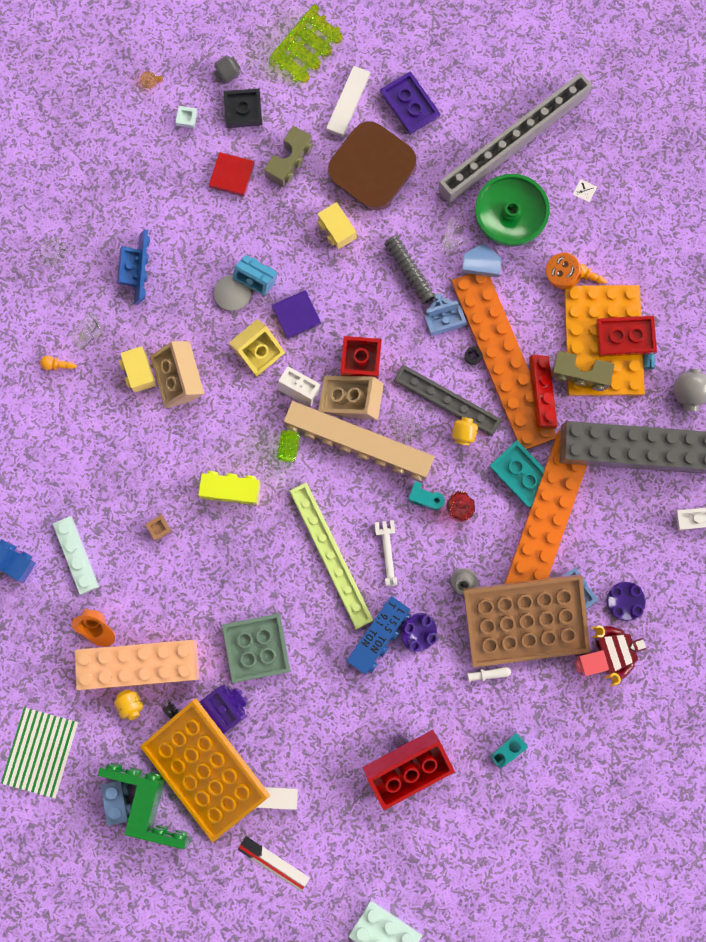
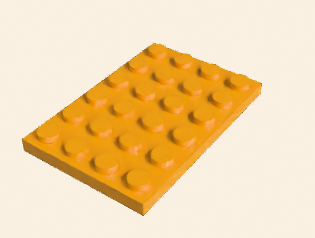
M640 285L574 286L565 289L566 352L577 355L576 366L583 372L591 371L595 360L615 364L611 383L607 390L596 391L590 386L579 387L574 385L573 382L567 381L568 396H644L643 355L599 357L596 328L597 318L641 316Z
M197 699L192 700L140 746L212 843L271 796Z

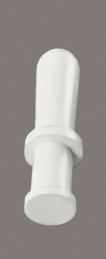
M508 667L488 671L482 669L480 672H468L467 679L468 682L482 680L483 682L485 679L508 677L511 674V670Z

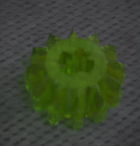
M283 430L281 432L277 453L278 460L286 463H294L296 461L300 439L299 433L291 430Z

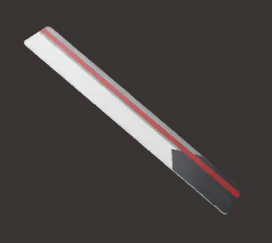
M245 836L238 848V851L299 891L304 889L310 879L307 875L247 836Z

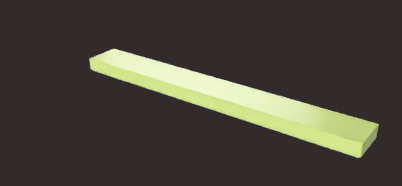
M307 482L289 490L356 630L373 622V618Z

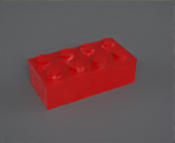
M434 730L362 767L383 810L455 773Z

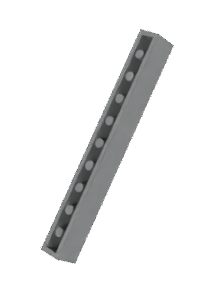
M579 73L440 180L438 191L449 204L585 100L590 95L593 85L582 73Z

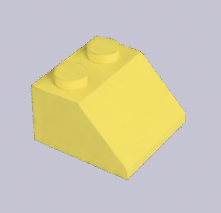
M258 319L229 342L236 354L256 376L260 375L285 354V351L267 326Z

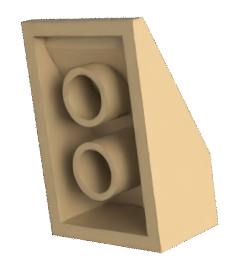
M324 376L318 411L335 416L378 420L384 383L375 377Z

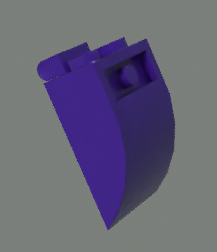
M225 684L216 688L199 701L223 734H226L247 718L243 707L248 704L246 702L248 699L242 696L243 692L241 690L238 691L235 688L231 691Z

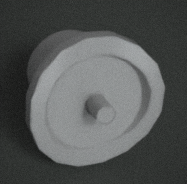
M461 568L453 573L451 585L457 593L464 595L463 589L477 587L478 577L472 570Z

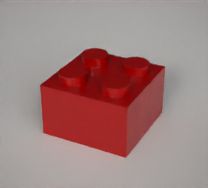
M344 336L340 375L375 377L379 379L382 339Z

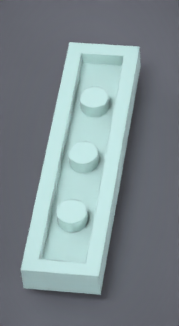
M69 516L53 523L79 594L82 595L99 588L73 518Z

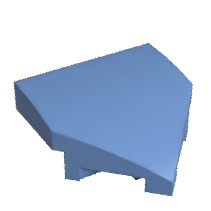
M479 245L464 254L462 273L499 278L501 258L487 245Z
M437 293L430 308L426 311L425 320L430 335L434 336L467 326L466 319L461 307L458 306V302H453Z

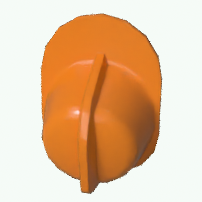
M85 608L81 615L75 617L72 621L74 631L95 645L106 647L112 645L115 641L114 631L105 624L104 615L97 610Z

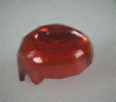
M456 491L451 494L446 503L448 515L457 522L469 520L475 512L474 499L466 491Z

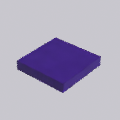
M306 290L272 305L287 339L321 325V321Z

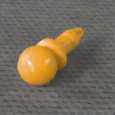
M580 263L582 268L581 278H584V280L589 278L602 284L607 283L602 276L591 272V268H587L585 264Z
M49 355L43 356L40 360V366L44 370L54 369L57 371V368H77V365L72 362L58 361V357L53 358Z

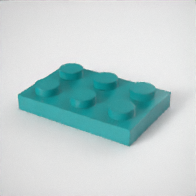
M516 440L489 468L527 508H530L533 505L535 494L545 469Z

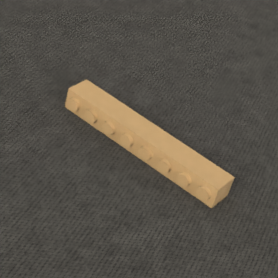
M292 401L284 419V424L287 426L286 429L295 433L297 431L303 432L305 437L313 440L316 437L321 439L322 443L332 447L334 444L339 446V450L350 454V452L358 454L357 457L363 460L372 459L378 466H390L394 472L404 474L405 472L417 481L422 479L426 481L435 458L433 455L295 401Z

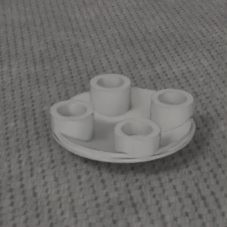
M233 275L220 279L214 289V298L223 310H239L248 305L251 297V289L233 279Z

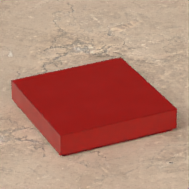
M219 152L209 187L245 196L255 162Z

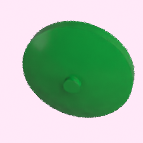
M504 174L493 178L483 186L475 204V218L482 233L491 241L509 247L522 246L535 240L545 229L550 215L549 200L543 188L533 179L520 174Z

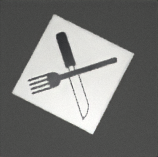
M581 179L573 195L590 202L597 186Z

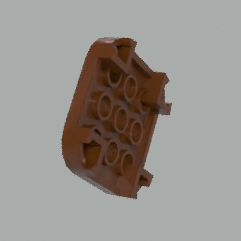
M366 121L354 128L329 162L328 172L332 183L336 187L338 186L364 205L366 209L370 211L381 210L391 205L393 198L410 176L414 175L417 159L414 150L404 141L380 124Z

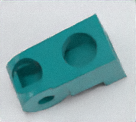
M415 481L408 502L434 511L440 510L445 504L443 494L440 492L431 493L420 489L422 483Z
M515 731L489 757L501 769L524 752L528 745Z

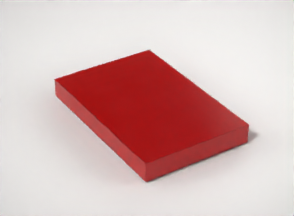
M654 315L596 319L599 357L657 353Z

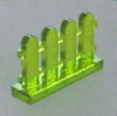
M315 3L269 57V64L272 67L279 64L278 69L281 71L285 69L294 77L293 81L296 83L298 81L303 84L307 83L310 79L307 70L309 68L318 70L321 66V61L318 59L320 54L323 57H329L332 53V48L329 46L330 42L340 44L343 39V35L340 33L341 28L338 26L334 28L329 24L324 14L320 16V8ZM316 30L325 35L327 39L323 41L315 34ZM305 43H307L313 49H315L316 52L312 54L303 46L305 45ZM295 56L305 63L303 68L292 60Z

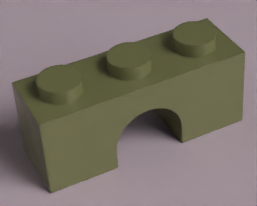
M295 126L291 127L283 140L284 148L291 151V155L284 159L273 155L264 168L265 177L282 187L292 181L296 168L299 169L304 161L303 157L306 153L309 154L313 148L312 136Z
M563 351L557 352L551 372V377L555 378L556 381L573 382L574 385L579 387L586 385L596 391L608 389L615 364L595 360L591 371L583 372L576 366L577 355Z

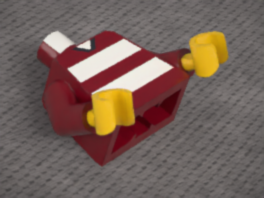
M592 626L591 629L596 630V635L592 636V638H595L598 650H604L609 670L605 672L610 675L605 676V679L611 678L612 684L609 685L610 687L618 685L634 669L635 662L638 661L636 652L646 649L644 640L640 638L632 641L630 633L625 634L622 629L612 626Z

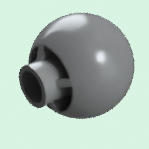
M689 368V372L680 374L674 383V395L677 401L683 405V410L699 411V406L706 404V374L701 373V369Z

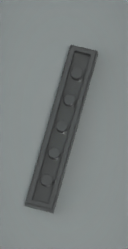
M402 365L394 379L395 383L460 419L462 417L473 419L472 423H475L479 430L490 436L494 435L502 421L499 417L405 365Z

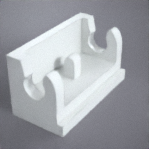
M290 367L286 368L278 381L279 391L308 407H311L314 397L318 395L321 384Z

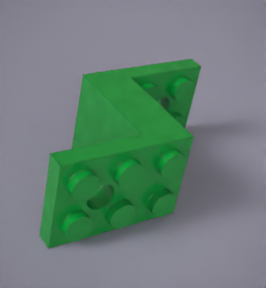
M117 763L107 764L99 768L98 776L137 785L124 835L183 850L190 845L192 836H188L186 831L176 830V832L168 831V827L162 825L153 827L165 779L160 778L161 774L154 772L143 774L141 769L133 767L122 769L123 765Z

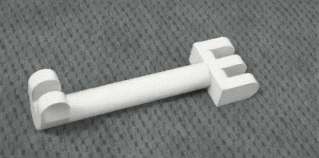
M390 520L391 528H387L386 521H382L383 529H379V522H375L376 536L382 535L387 576L385 584L386 587L396 586L398 584L397 577H394L390 534H395L394 520Z

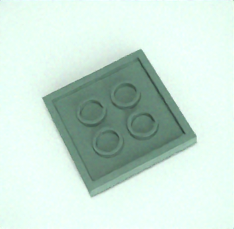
M280 613L222 625L232 683L291 672Z

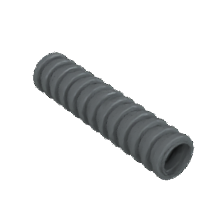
M398 235L390 237L386 240L385 246L388 247L391 256H394V261H397L396 264L400 266L399 269L403 271V275H406V280H409L408 283L412 285L411 288L415 290V294H418L421 304L429 303L436 294L432 293L433 289L429 288V283H426L427 280L423 278L424 275L420 273L421 270L417 269L418 266L414 264L415 261L411 259L412 256L408 254L409 251L405 250L406 247L402 245L403 242L399 240L400 237Z

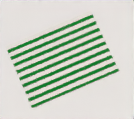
M24 707L1 784L56 799L78 722Z

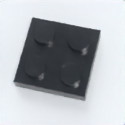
M260 88L223 91L226 128L263 125Z

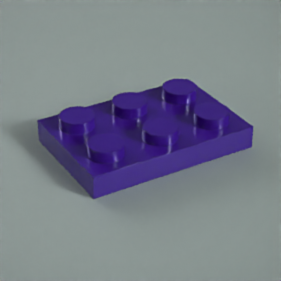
M411 71L380 89L381 95L409 135L440 117V112Z

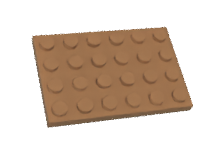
M581 574L463 589L472 667L590 653L583 577Z

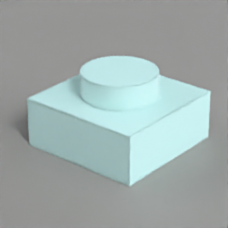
M179 106L175 122L176 126L195 128L197 108Z

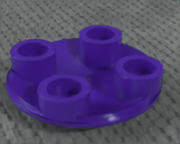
M621 582L610 589L607 595V606L615 618L622 621H631L644 613L646 599L640 586L631 582Z
M416 613L407 618L401 629V640L405 647L413 652H419L435 644L438 639L435 621L431 616L424 613Z

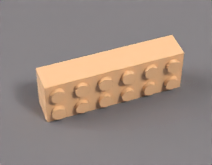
M196 640L75 650L77 690L199 680Z

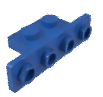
M146 229L139 235L138 249L122 246L119 254L117 284L135 287V305L142 302L146 296L144 282L147 280V271H145V265H147L149 254H146L150 244V236H148V230Z

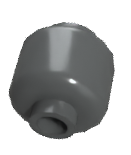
M226 55L214 63L216 70L213 73L218 81L223 80L224 83H229L240 75L239 70L241 68L233 56Z

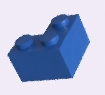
M1 539L0 571L24 583L36 562L31 560L33 556L24 551L19 553L16 551L17 547Z

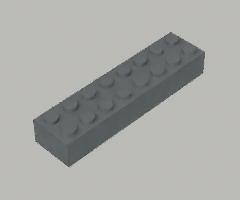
M566 421L561 425L560 463L706 474V431Z

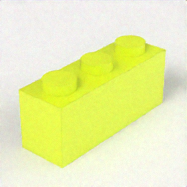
M207 471V474H201L198 495L201 499L258 505L260 481L256 480L255 476L246 475L245 478L237 477L238 475L226 473V476L218 475V472Z

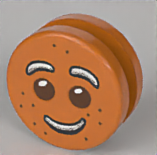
M557 253L546 264V276L549 282L558 289L572 288L581 279V265L578 259L570 253Z

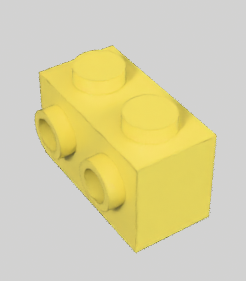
M337 202L318 213L317 224L322 231H326L328 234L327 239L332 246L335 245L339 250L357 239L356 230Z
M142 346L120 353L122 360H119L122 370H126L128 377H125L128 388H132L136 393L156 386L146 351Z

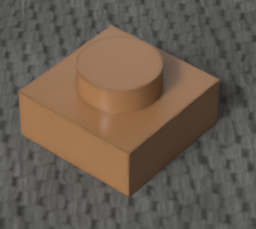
M162 514L145 524L155 542L172 532Z

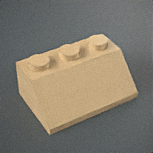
M171 341L150 356L164 408L194 401L204 395L190 341Z

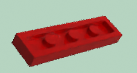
M532 354L529 357L537 428L555 429L558 425L549 356Z

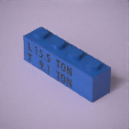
M391 596L353 650L347 662L365 675L368 672L372 674L378 665L375 662L380 655L383 658L389 649L386 646L390 639L393 641L400 633L397 630L401 623L404 624L407 618L411 616L409 614L410 608Z

